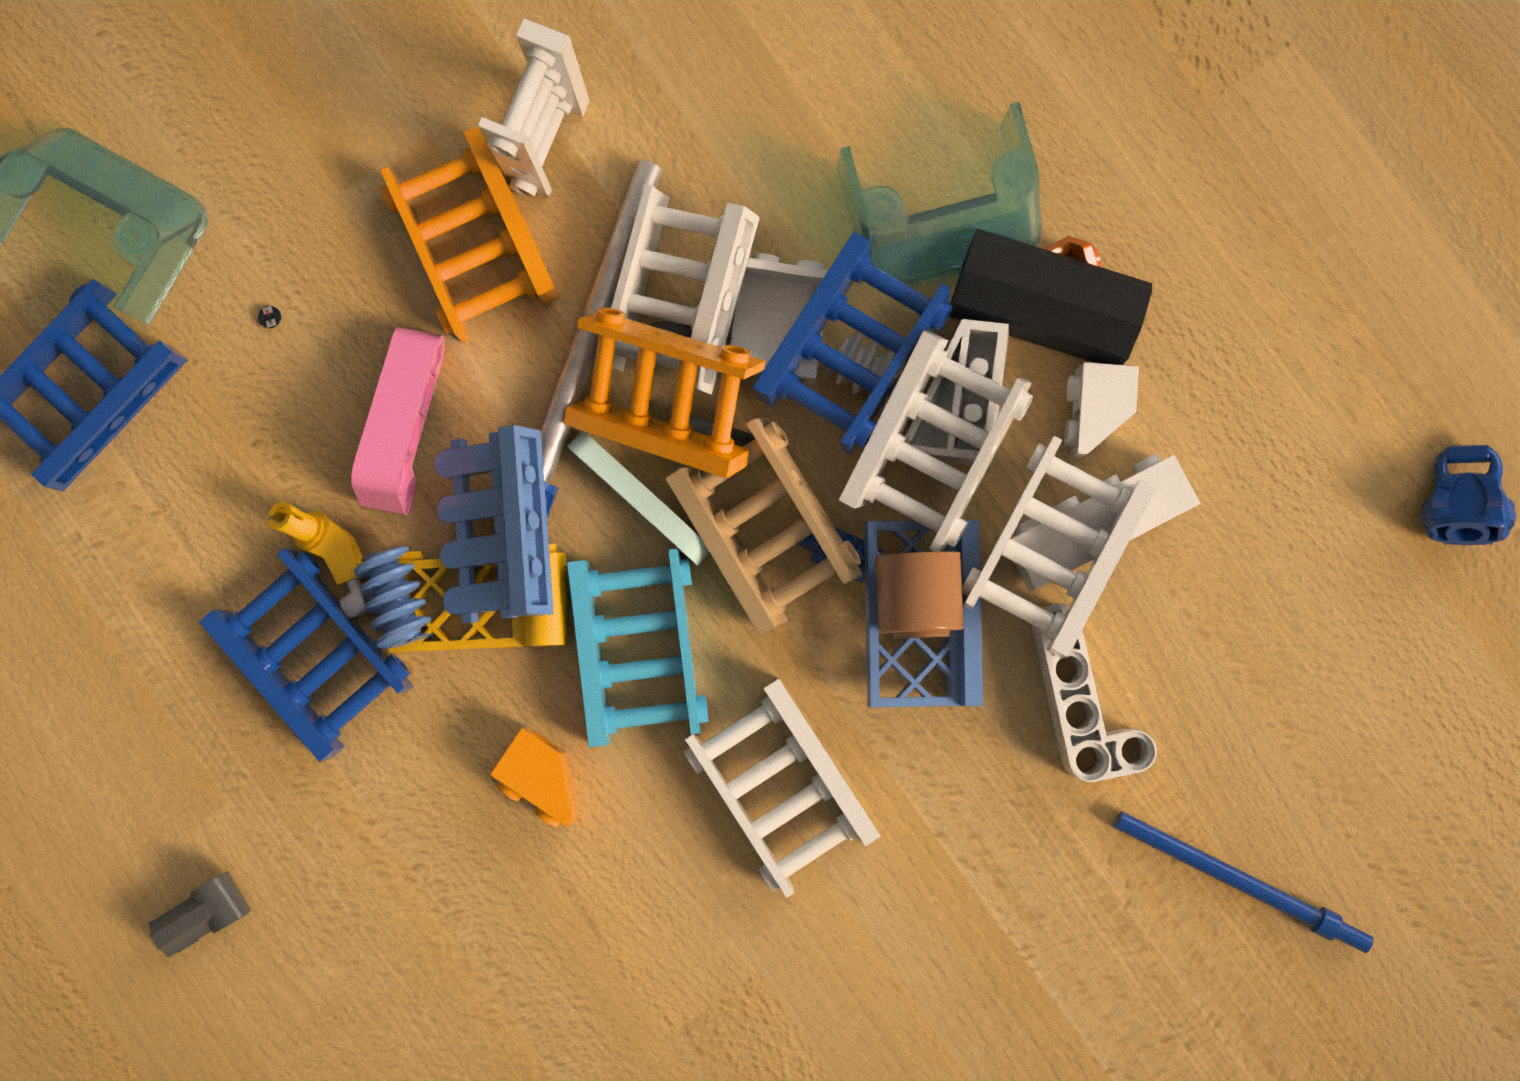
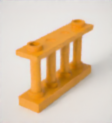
M478 126L463 132L470 146L462 150L464 155L403 183L399 182L389 167L380 170L386 182L385 186L380 187L381 194L391 213L399 211L441 303V307L435 309L436 315L445 333L454 332L462 342L471 339L463 323L464 321L525 293H528L529 297L537 293L543 305L560 298L505 176L491 149L487 147V142ZM470 172L474 176L482 172L488 188L481 190V196L418 224L408 200ZM489 212L492 216L498 213L501 214L507 227L499 231L501 236L436 264L426 242L427 240ZM508 252L510 256L519 253L525 269L518 271V277L455 305L446 286V280Z
M598 308L596 313L578 319L577 328L599 335L590 395L586 396L584 400L566 407L565 425L723 478H728L747 467L750 449L734 444V440L730 438L740 379L744 380L763 371L765 360L749 356L750 351L740 346L724 345L719 347L627 319L623 311L614 308ZM617 340L639 347L631 404L628 409L612 405V400L608 398ZM657 353L680 360L671 420L668 422L652 418V413L648 411ZM698 366L722 373L712 434L708 436L692 431L693 427L689 425Z

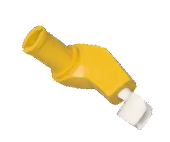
M285 501L274 504L268 513V517L281 523L269 520L267 521L269 527L291 536L298 549L324 559L338 586L348 585L351 591L340 599L342 610L350 618L356 615L359 617L366 613L365 604L375 596L360 594L359 587L362 585V579L355 577L354 569L364 561H361L363 556L357 539L320 511L304 513Z

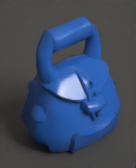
M1489 445L1448 446L1438 455L1434 469L1435 488L1430 497L1423 503L1420 514L1422 526L1426 529L1428 537L1432 540L1443 542L1444 545H1492L1494 542L1506 539L1515 524L1516 513L1514 503L1506 496L1502 488L1503 464L1499 454ZM1490 462L1486 474L1475 472L1450 474L1447 463Z

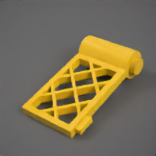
M549 544L554 615L518 616L517 618H512L513 638L497 639L484 627L486 622L496 613V611L485 612L479 619V622L471 623L473 627L461 640H452L439 628L451 615L445 609L434 622L431 620L426 624L428 629L424 632L435 634L442 641L427 642L430 638L427 637L411 644L388 649V652L569 645L566 553H557V544ZM408 551L399 558V563H414L415 568L413 570L427 582L413 598H424L432 588L444 598L446 590L438 582L450 569L442 564L441 559L424 560V551ZM497 564L480 566L483 568L476 575V584L484 583L482 580ZM424 569L439 570L433 576H431ZM419 608L415 611L416 616H426ZM478 631L486 638L471 640Z

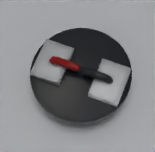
M266 306L260 310L258 319L265 328H274L281 321V313L276 307Z

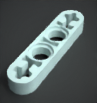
M582 430L567 446L697 566L710 553L701 537L585 431Z

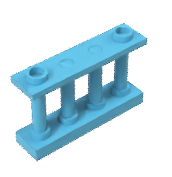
M678 549L668 550L670 565L600 574L598 569L591 570L590 562L586 560L567 562L589 747L610 744L611 734H617L620 728L689 720L690 733L692 735L700 734L702 731L701 723L709 722L706 695L697 696L684 586L692 585L689 558L681 559ZM673 584L676 610L605 619L604 615H596L594 597H601L604 591ZM678 628L681 656L611 665L609 660L602 661L600 643L607 642V637ZM684 675L687 702L616 710L615 706L607 707L605 688H612V683Z

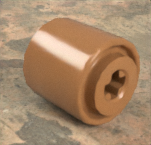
M916 552L876 556L880 633H893L894 639L949 637L950 631L962 630L964 628L960 552Z

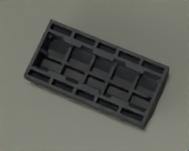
M976 228L949 304L953 306L949 317L959 320L967 319L1009 324V336L1094 363L1124 365L1130 357L1143 326L1152 294V283Z

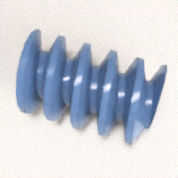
M408 546L393 547L370 554L361 559L364 562L354 569L355 577L369 579L359 587L360 594L375 596L365 604L366 612L381 614L370 623L371 629L374 631H386L385 634L376 640L377 648L391 649L401 647L433 635L421 633L420 630L431 621V617L416 616L415 611L426 603L425 598H410L409 593L420 586V582L406 581L404 579V576L415 568L414 563H399V558L409 551Z

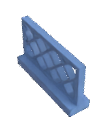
M964 520L967 522V526L957 545L952 547L948 544L947 548L943 551L960 552L962 586L973 567L980 570L979 520ZM916 521L864 522L867 707L983 706L981 597L978 598L972 610L963 606L964 628L962 630L950 631V636L946 637V643L935 654L920 638H906L890 655L879 644L876 556L882 554L877 550V531H892L905 544L897 553L899 554L908 553L910 550L913 553L923 552L916 544L928 531L933 530ZM904 531L918 532L910 539ZM962 593V601L964 604L968 596ZM912 642L930 659L914 677L896 661ZM879 654L885 659V661L880 665V667ZM945 654H946V665L941 661L942 657H943ZM891 666L908 684L896 697H880L879 678ZM934 666L947 677V696H931L919 684ZM914 689L921 697L906 696Z

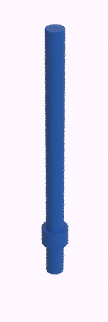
M1123 811L1119 813L1115 820L1114 828L1310 925L1313 933L1329 941L1336 938L1364 953L1369 952L1373 945V936L1343 922L1341 915L1325 907L1317 909Z

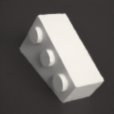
M962 319L946 350L949 353L948 358L1002 385L1009 339V324ZM941 375L933 379L926 394L928 396L927 401L987 432H990L999 413V405ZM919 417L913 420L905 436L906 443L947 464L972 467L980 451L975 446Z

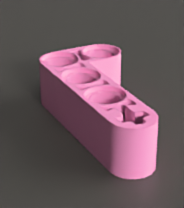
M396 327L392 335L352 468V488L361 507L407 515L411 510L416 489V479L412 465L443 361L445 349L443 335L403 327Z

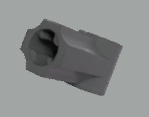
M229 871L200 886L190 893L192 897L148 923L151 931L150 937L158 950H161L167 957H170L199 941L198 939L211 931L214 934L251 912L249 905Z

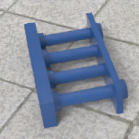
M855 231L753 386L756 398L770 407L774 406L779 397L783 400L789 397L845 431L846 433L841 440L842 451L851 455L857 445L862 448L866 446L877 424L873 419L898 382L922 332H930L932 328L939 331L953 306L948 304L950 287L942 283L933 298L930 299L872 265L870 240ZM854 281L858 284L862 281L866 282L921 315L907 338L848 304V298L845 297V294ZM829 320L832 322L840 320L896 354L882 377L822 342L823 336L820 333ZM804 358L808 361L814 358L871 393L857 416L797 381L798 375L795 372Z
M92 279L88 284L78 287L72 293L69 304L0 375V420L40 457V466L31 475L44 487L64 491L188 361L176 348L160 340L155 345H148L107 307L117 294L111 288L95 279ZM93 319L135 357V366L123 378L117 379L75 339ZM61 353L65 354L104 391V398L92 411H84L44 373L46 368ZM30 385L72 424V432L60 444L54 445L12 406Z
M283 548L277 555L289 569L238 613L235 611L229 613L225 610H212L199 623L316 759L321 762L332 759L345 747L338 739L341 735L340 729L389 686L397 694L407 693L414 686L406 678L411 672L401 659L393 653L387 656L381 648H377L376 642L354 617L350 618L345 614L339 599L317 575L321 568L316 561L303 550L298 553L297 551ZM302 583L317 600L318 604L268 647L262 645L259 648L248 635L252 632L250 626L298 584ZM331 617L348 638L299 681L292 680L289 682L278 670L282 666L280 660ZM361 651L378 672L328 716L322 714L319 717L308 704L311 701L310 695Z

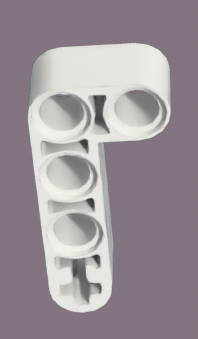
M1055 603L1041 608L1052 614L1054 612V615L1057 611L1065 615L1069 605ZM1032 625L1064 769L1071 776L1086 782L1102 781L1149 769L1157 757V746L1147 733L1130 728L1105 731L1083 630L1068 656L1076 665L1075 676L1070 681L1063 682L1056 674V665L1061 658L1046 650L1051 640L1044 636L1045 631ZM1078 701L1086 710V718L1081 725L1072 727L1067 722L1066 711L1072 703ZM1134 737L1140 744L1141 752L1136 760L1126 762L1122 756L1121 748L1127 739ZM1091 747L1096 754V763L1091 770L1081 772L1076 765L1077 754L1083 748Z

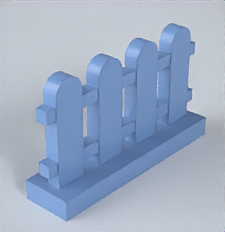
M510 425L499 427L498 432L489 433L488 443L467 446V440H450L451 449L444 450L437 455L435 470L439 476L453 479L454 495L443 497L438 504L437 512L443 522L456 524L457 540L449 541L442 547L440 558L446 568L459 569L460 586L452 587L446 591L443 598L444 608L452 615H462V623L479 622L478 613L501 610V618L503 619L517 618L518 616L554 615L541 430ZM491 473V489L470 492L469 476ZM494 518L495 535L473 538V521ZM497 564L498 581L476 584L475 567Z

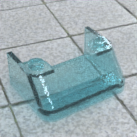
M1020 102L1009 105L1000 125L1007 152L995 161L991 171V180L995 193L907 216L901 196L890 187L875 186L861 190L850 146L840 148L837 171L854 231L870 240L872 265L911 287L960 274L976 228L1029 245H1038L1042 235L1039 171Z
M70 128L55 129L0 157V243H4L29 199L39 190L47 175L54 177L124 216L114 234V247L123 259L137 267L114 307L149 325L207 226L208 214L205 206L191 194Z

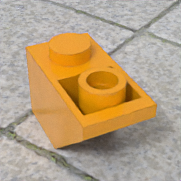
M529 726L521 728L490 774L499 781L496 788L517 802L522 797L537 807L534 811L535 815L547 824L557 828L561 823L568 827L577 817V809L566 751Z

